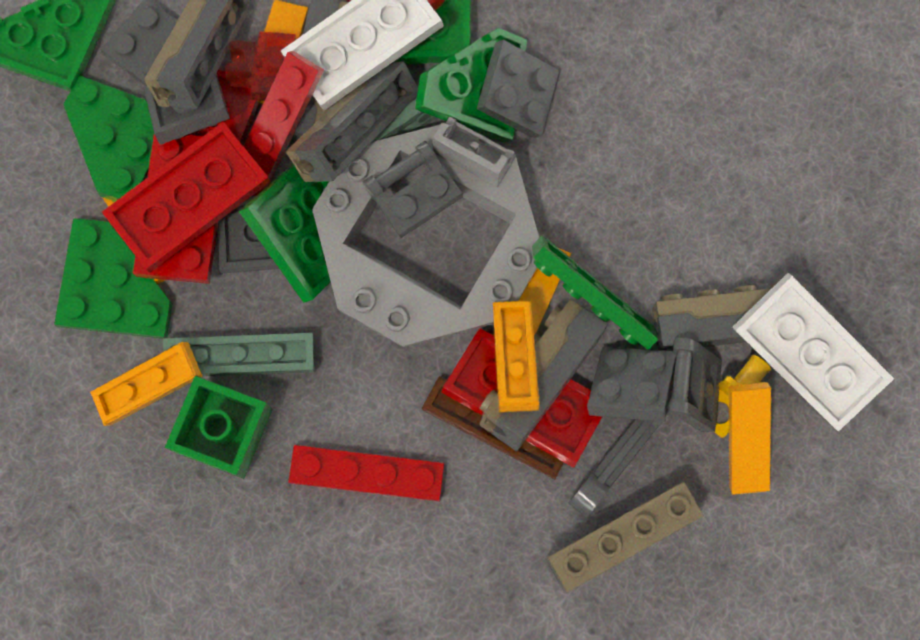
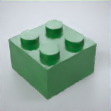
M195 376L165 448L176 454L245 479L273 409L266 402Z

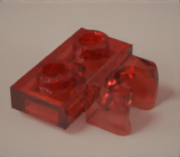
M259 31L257 46L255 42L230 41L229 48L232 63H227L225 66L227 83L232 87L251 88L252 100L265 101L285 58L281 50L294 42L296 35Z

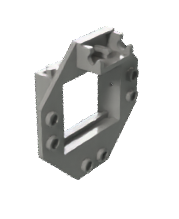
M449 117L446 123L442 122L440 125L371 142L334 181H329L312 209L338 311L403 348L494 324L493 302L518 301L537 270L533 262L535 259L533 258L532 245L539 239V234L515 152L456 122L452 117ZM423 141H426L431 146L440 163L462 191L463 198L510 223V226L462 306L353 246L354 241L377 206L362 181L371 175L375 178L415 152V146ZM422 164L414 171L424 175L429 172V169L425 164Z

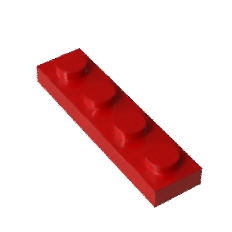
M294 51L287 52L244 144V148L269 177L270 182L324 72V69ZM268 183L266 186H264L262 189H260L258 192H256V193H255L254 195H252V196H257V195H258L260 192H262L270 183Z
M294 445L288 483L440 502L444 463Z

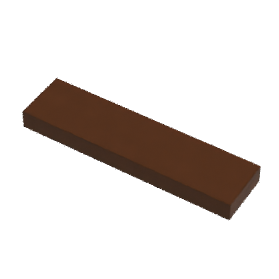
M440 376L438 377L421 408L422 411L554 480L556 479L564 462L527 441L522 444L518 451L512 449L494 436L491 431L489 432L479 425L482 415L441 393L447 380Z

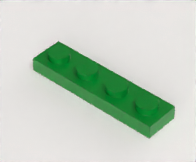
M543 235L532 245L535 266L545 275L551 277L554 274L564 282L562 284L563 288L575 299L579 300L583 297L592 305L591 310L602 321L607 323L611 320L620 327L619 332L628 342L633 345L639 342L649 350L658 340L653 324Z

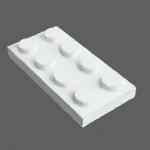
M352 0L286 46L281 52L285 57L287 52L294 51L324 69L312 96L323 111H325L444 25L442 19L427 0Z
M789 273L732 327L838 432L894 380Z

